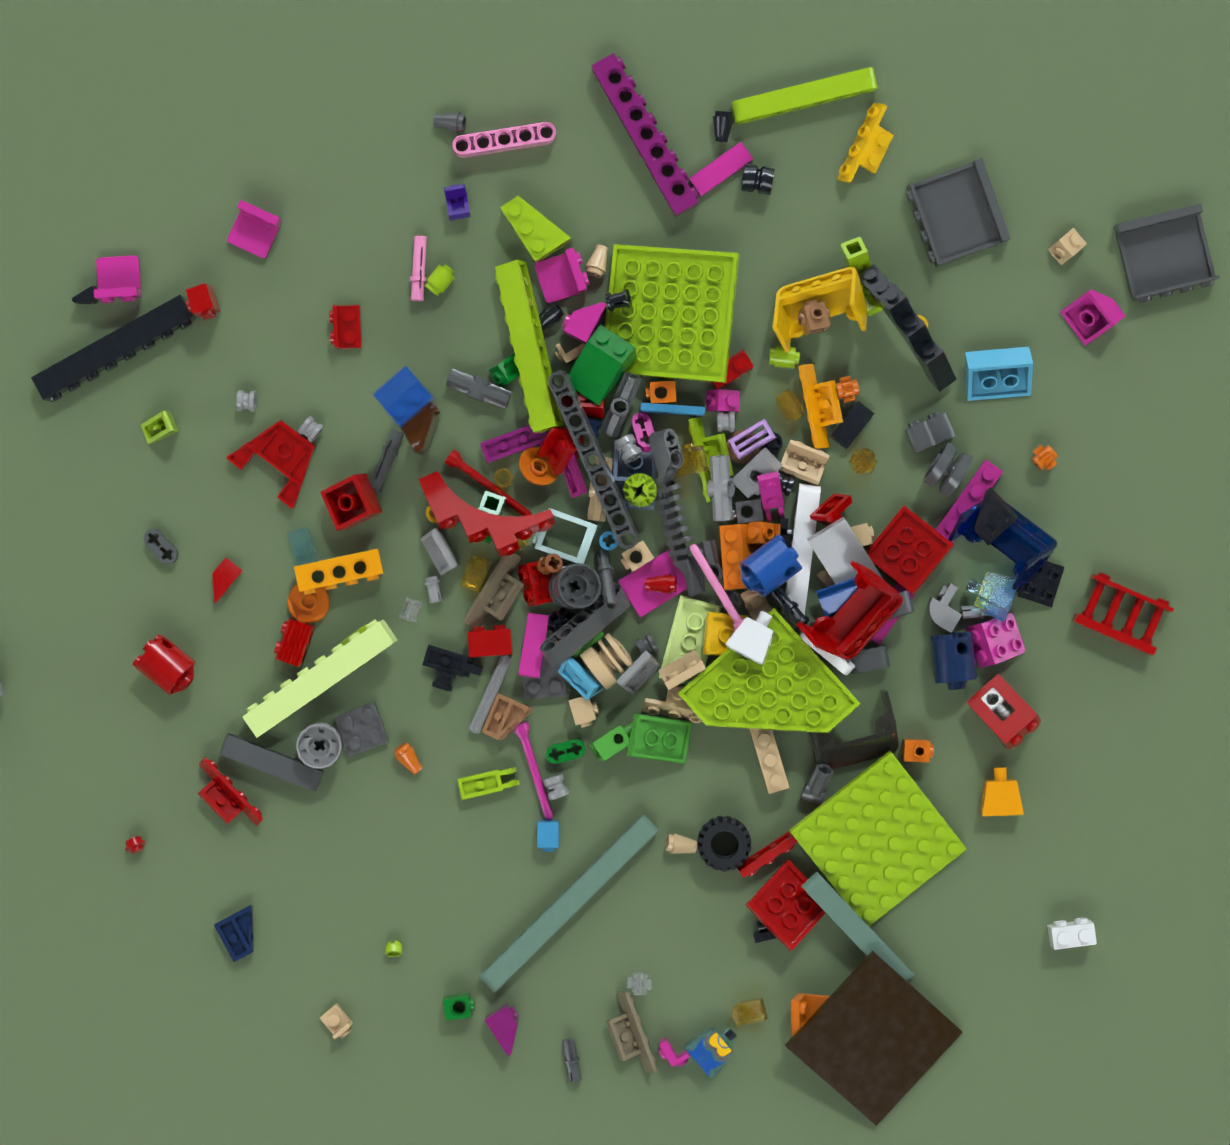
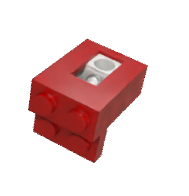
M999 674L966 702L970 709L998 737L1003 746L1009 750L1021 744L1023 737L1028 733L1034 732L1041 722L1038 714ZM992 698H999L996 704H989ZM1006 704H1008L1014 711L1012 714L1005 707ZM995 713H1000V716L1005 720L1002 722Z

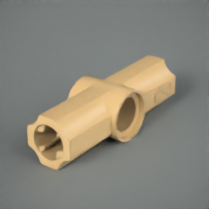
M595 456L594 465L599 464V458ZM605 457L612 473L613 458ZM600 474L597 476L598 483L602 485L607 484L608 479L605 475ZM590 481V502L587 520L605 522L606 515ZM607 494L605 497L607 503L610 500V494Z

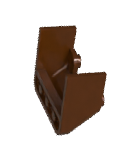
M434 402L427 405L401 428L414 451L420 455L429 451L439 421L437 415L440 414V411Z

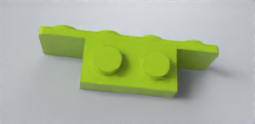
M701 417L691 418L688 420V430L693 439V452L698 461V474L703 484L702 493L708 503L712 502V498L708 495L707 491L708 481L711 479L709 457L729 455L724 433L705 437ZM729 456L730 476H731V475H734V474H733V469H732L731 460H730V456Z

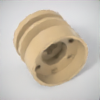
M609 633L605 635V638L610 643L608 646L601 639L598 641L601 648L599 653L593 647H590L580 654L585 664L606 690L617 683L614 672L618 671L623 675L625 670L622 666L626 664L629 668L633 664L631 656L624 646Z

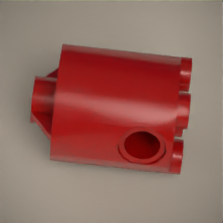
M158 634L154 640L150 639L143 647L144 654L142 656L139 655L132 663L139 672L168 695L185 690L195 678L194 667L196 661L161 634Z

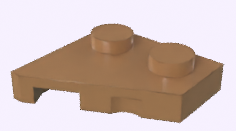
M497 693L482 733L503 741L533 711V708Z

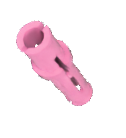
M414 236L412 276H410V281L412 282L411 301H424V284L427 282V277H425L426 236Z

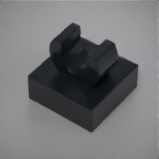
M756 921L759 932L753 933L755 943L776 938L761 921Z

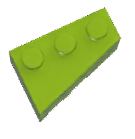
M519 196L500 207L535 263L544 260L572 241L570 236Z

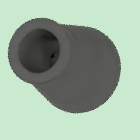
M461 112L435 114L434 127H440L457 134L464 132L466 128V115H462Z

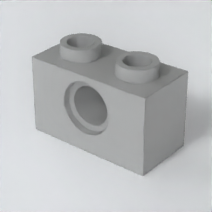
M765 447L732 479L734 484L749 499L753 494L756 496L760 494L755 471L764 475L778 471L783 465Z

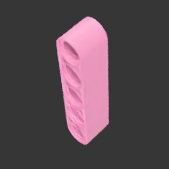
M542 122L460 135L453 140L452 147L458 157L467 158L549 145L555 141L557 133L552 123ZM546 128L551 129L553 134L549 138H544L541 136L542 130ZM523 132H529L532 137L529 141L525 142L520 139V135ZM503 135L510 137V142L506 145L499 143V139ZM480 139H488L489 145L486 148H480L478 146ZM460 142H466L468 148L461 152L457 150V145Z

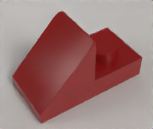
M833 493L809 515L810 519L829 526L842 518L841 513L853 503L851 495Z

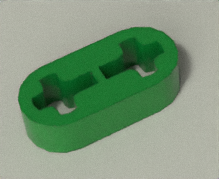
M579 739L553 744L548 747L546 758L553 764L580 758L585 753V744ZM573 743L582 746L579 754L576 755L574 751L567 753L566 749L572 748ZM553 748H556L557 751L564 750L565 752L558 756V760L549 756Z

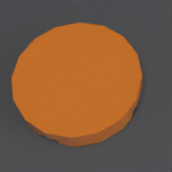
M298 585L294 586L287 600L288 609L292 616L305 623L317 622L325 617L330 607V597L327 590L325 591V587L316 588V593L304 595L303 591L299 592Z

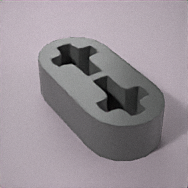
M150 529L145 533V544L162 563L173 564L176 562L179 556L178 550L160 530ZM151 534L159 535L157 540L161 544L160 546L155 542L150 543ZM163 547L167 551H173V553L171 554V556L173 557L172 559H164L165 553L162 550Z

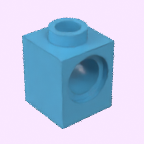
M559 820L537 821V848H542L543 852H553L555 848H559Z

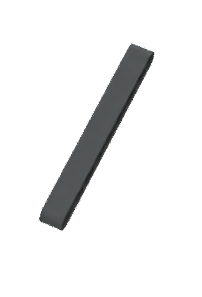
M558 370L550 375L548 380L549 387L619 546L626 550L631 549L638 541L637 530L570 376L567 372ZM555 375H561L564 378L563 386H557L554 383ZM564 395L572 397V406H566L563 403ZM573 415L580 416L582 424L579 426L574 425L571 422V417ZM581 435L589 436L591 441L589 445L581 444ZM589 455H596L599 458V464H590L588 460ZM600 474L605 475L608 479L607 484L602 485L598 483L597 476ZM607 494H612L616 497L615 504L607 503L605 499ZM614 515H623L625 522L623 524L616 523ZM626 533L631 534L634 539L633 542H624L623 535Z

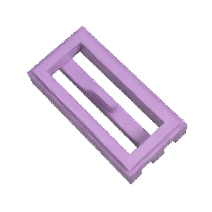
M763 419L731 438L728 442L740 460L772 441L776 436L766 419ZM762 426L765 427V429L761 432L757 433L756 435L752 436L751 438L747 439L737 446L735 445L737 441L741 440L742 438L746 437L747 435L751 434L752 432L756 431ZM765 434H769V436L765 437L764 439L760 440L759 442L755 443L754 445L750 446L744 451L739 452L740 449L744 448L745 446L749 445L750 443L754 442L755 440L759 439Z

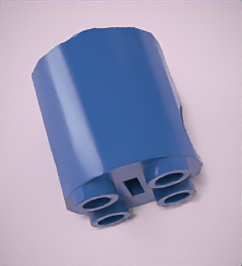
M778 534L740 562L741 580L749 591H757L766 597L802 570L801 564L796 560L799 555L793 547L788 548L784 539Z

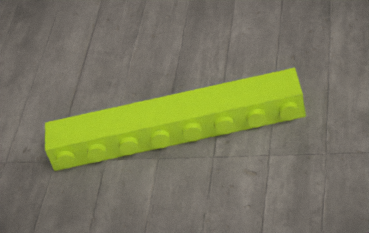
M514 260L496 266L495 280L499 285L501 292L500 301L505 309L504 319L507 326H509V340L515 352V365L519 369V383L523 388L525 395L524 404L529 412V426L535 433L548 432L551 428L564 427L562 414L548 383L552 370L526 261Z

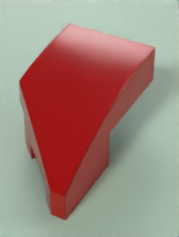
M227 557L212 573L211 581L214 603H217L223 597L228 588L243 571Z

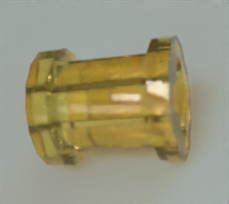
M500 468L495 472L494 482L498 486L506 488L513 483L514 477L510 470ZM504 472H507V477H509V481H504V483L501 484V480L498 478L499 474L503 475Z

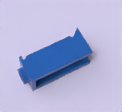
M855 578L816 591L825 616L829 617L831 613H837L858 589L854 583Z

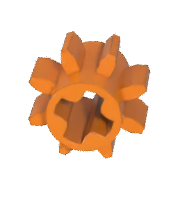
M851 376L839 378L840 383H836L838 399L843 398L844 403L854 401L855 396L859 395L857 380H851Z
M1039 445L1032 451L1035 456L1031 460L1041 471L1044 468L1050 471L1057 465L1055 459L1058 458V455L1049 445L1045 448Z

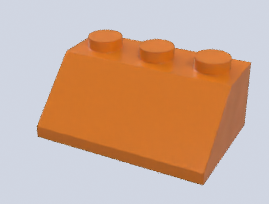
M747 524L719 526L723 589H744L746 587L741 580L740 562L762 546L747 544Z

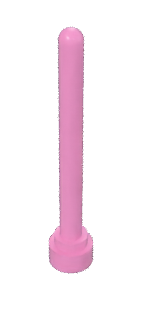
M692 544L690 551L733 620V630L735 632L745 619L741 618L698 546Z

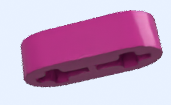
M638 412L632 417V430L636 439V445L641 448L642 452H650V444L643 442V436L646 435L649 441L650 434L654 432L652 422L648 414ZM639 420H642L644 423V429H641L638 423Z

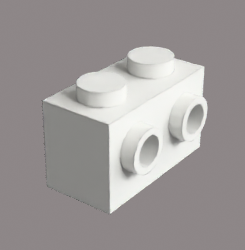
M1085 917L1076 918L1074 922L1059 920L1054 921L1051 925H1047L1050 947L1054 950L1097 944L1094 923Z

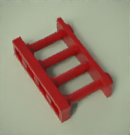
M1101 572L1098 575L1092 574L1090 578L1097 581L1085 611H1082L1081 615L1075 613L1072 622L1154 656L1157 647L1152 646L1153 641L1151 640L1164 610L1173 612L1174 608L1169 606L1170 602L1161 598H1157L1156 601L1110 581V576ZM1105 585L1117 591L1105 619L1099 623L1093 620L1094 616L1092 614ZM1124 594H1128L1137 599L1124 629L1121 628L1120 631L1113 629L1112 622ZM1146 602L1156 606V609L1144 636L1138 640L1132 637V630L1143 604Z

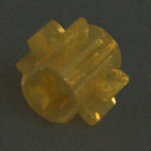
M862 448L861 451L857 449L854 451L849 462L852 463V469L856 473L863 475L866 472L871 474L878 461L874 459L875 454L870 449Z

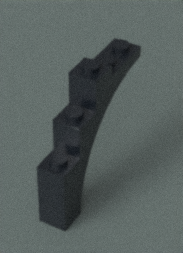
M875 264L859 274L861 284L897 328L921 365L928 380L940 392L957 380L944 351L932 339L926 324L913 311L906 295L895 284L893 285Z

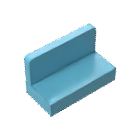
M572 657L562 663L558 670V673L587 701L604 688L577 659Z

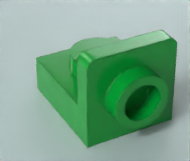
M515 352L489 370L493 381L500 387L505 386L520 375L519 369L514 362Z

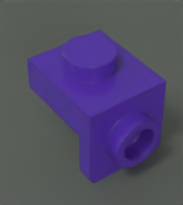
M465 185L445 187L444 193L449 220L471 217Z

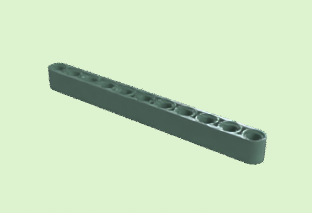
M643 814L479 978L493 992L497 991L659 829Z

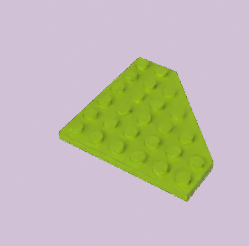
M775 608L768 613L772 616V619L767 628L774 631V636L763 666L728 648L678 693L706 726L829 733L861 705Z

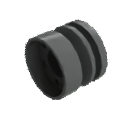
M576 563L562 566L560 571L553 573L549 579L548 590L551 599L561 608L580 609L590 606L597 600L601 591V581L599 575L592 567L587 564ZM570 583H572V586L575 587V589L572 591L571 588L568 587Z

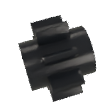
M560 608L559 611H553L548 618V623L551 625L549 630L555 633L574 615L563 608Z

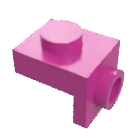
M707 390L705 398L706 411L739 412L740 391Z
M667 1037L659 1041L660 1047L657 1049L663 1060L667 1058L671 1067L675 1065L680 1067L688 1062L687 1058L690 1057V1054L687 1050L676 1055Z

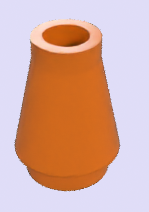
M407 742L393 751L396 755L395 759L407 768L412 775L423 768L413 746Z

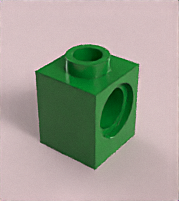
M470 993L449 995L443 998L445 1021L471 1018L472 1011H475L474 998L470 999ZM456 1002L464 1003L465 1010L457 1011L454 1008V1004Z

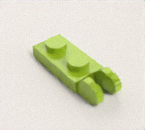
M516 767L502 770L496 769L458 778L457 781L462 800L503 791L504 788L519 785V780L516 779L502 783L501 775L517 772Z

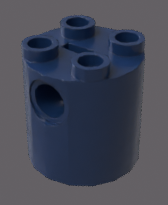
M972 632L948 633V635L930 636L935 683H947L949 690H959L966 688L965 684L968 680L977 679Z

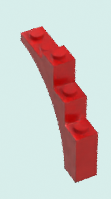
M438 471L418 479L440 530L451 529L460 522L469 543L481 542L490 535L499 557L514 554L519 549L518 540H526L534 533L547 531L552 528V525H555L551 510L534 515L513 517L499 516L472 507L454 494L445 484Z

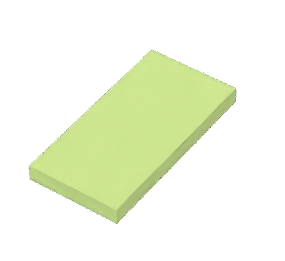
M680 595L661 668L692 650L697 652L704 666H706L708 655L703 654L707 612L720 613L721 606ZM699 672L698 674L692 676L691 678L685 680L684 682H682V683H680V684L688 685V684H689L695 677H697L701 672Z

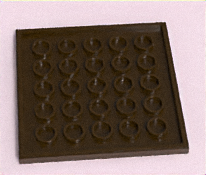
M872 950L785 1046L877 1126L963 1032Z

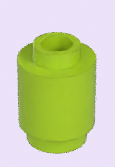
M446 264L443 267L438 265L426 280L425 287L436 296H439L440 293L443 294L455 279L453 276L454 271Z
M782 346L770 348L769 365L779 368H795V364H799L800 352L796 351V347H790V352L785 353Z

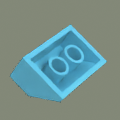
M1029 347L965 352L964 371L967 401L1031 396L1033 360Z

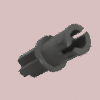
M572 1038L565 1039L562 1042L565 1056L563 1063L566 1064L568 1082H572V1080L577 1082L582 1080L579 1069L580 1058L577 1057L575 1040Z

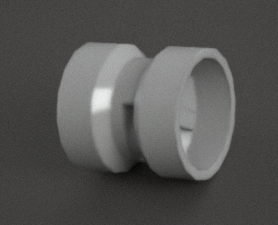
M633 434L620 438L614 444L617 451H621V458L625 464L633 462L643 455L641 448L635 444L636 439Z
M563 773L543 780L544 786L549 791L547 794L549 800L569 794L568 788L563 783Z

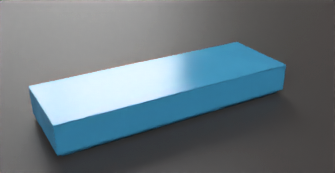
M641 403L640 412L703 417L705 407Z

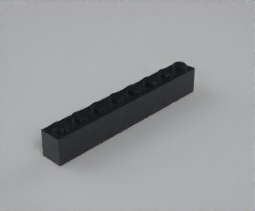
M178 295L32 376L31 379L43 400L57 401L63 397L62 393L67 390L70 392L75 391L81 387L80 383L85 380L90 382L100 376L99 373L103 370L110 371L118 366L117 363L125 359V361L134 358L139 350L144 349L146 351L156 345L154 342L161 338L166 340L172 337L175 330L179 328L184 330L193 324L192 321L196 318L192 312L188 311L185 298L182 295Z

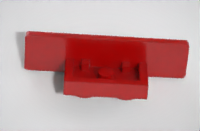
M206 757L203 758L199 766L211 777L212 781L198 795L226 825L241 811L256 826L259 825L263 820L260 810L255 806L252 807L247 802L246 795L240 790L237 791L232 786L231 779L226 775L223 776L218 771V766L214 761L208 760Z

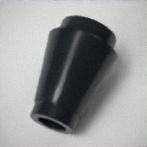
M715 111V116H713L715 141L728 142L734 119L732 112Z
M554 301L551 304L548 303L539 314L542 331L562 320L561 317L564 315V312Z

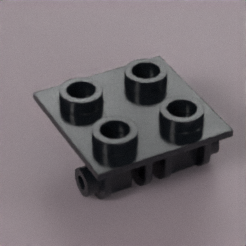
M1030 555L1029 559H1026L1025 572L1022 571L1024 576L1023 578L1020 577L1022 582H1020L1019 588L1016 590L1018 592L1017 597L1052 608L1065 567Z

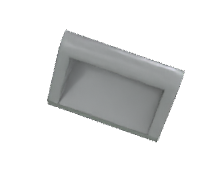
M435 528L420 538L441 576L460 566L439 528Z

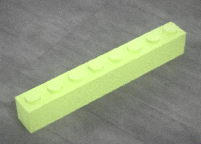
M376 619L365 626L367 629L362 634L359 631L348 638L349 643L344 646L340 643L331 650L332 655L327 658L323 655L314 661L316 666L310 670L306 667L297 673L299 678L293 682L291 679L280 685L281 690L276 694L274 691H271L263 697V703L258 705L256 702L246 709L248 713L243 716V719L256 738L397 642L398 639L383 619L379 622Z

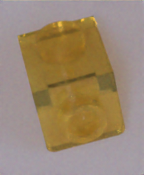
M471 556L460 586L480 593L491 562L486 561L482 557Z
M763 998L742 1001L732 1007V1019L736 1023L737 1028L745 1024L768 1019Z

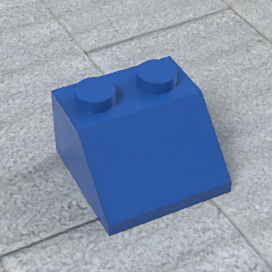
M407 366L403 367L373 394L401 428L435 399Z

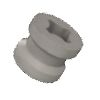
M238 390L236 399L237 411L246 409L250 412H255L257 405L256 391L245 393L243 390Z
M718 411V433H722L724 430L735 433V411H730L728 414Z
M309 416L299 428L298 433L305 435L308 441L312 443L320 435L324 426L317 424L314 418Z

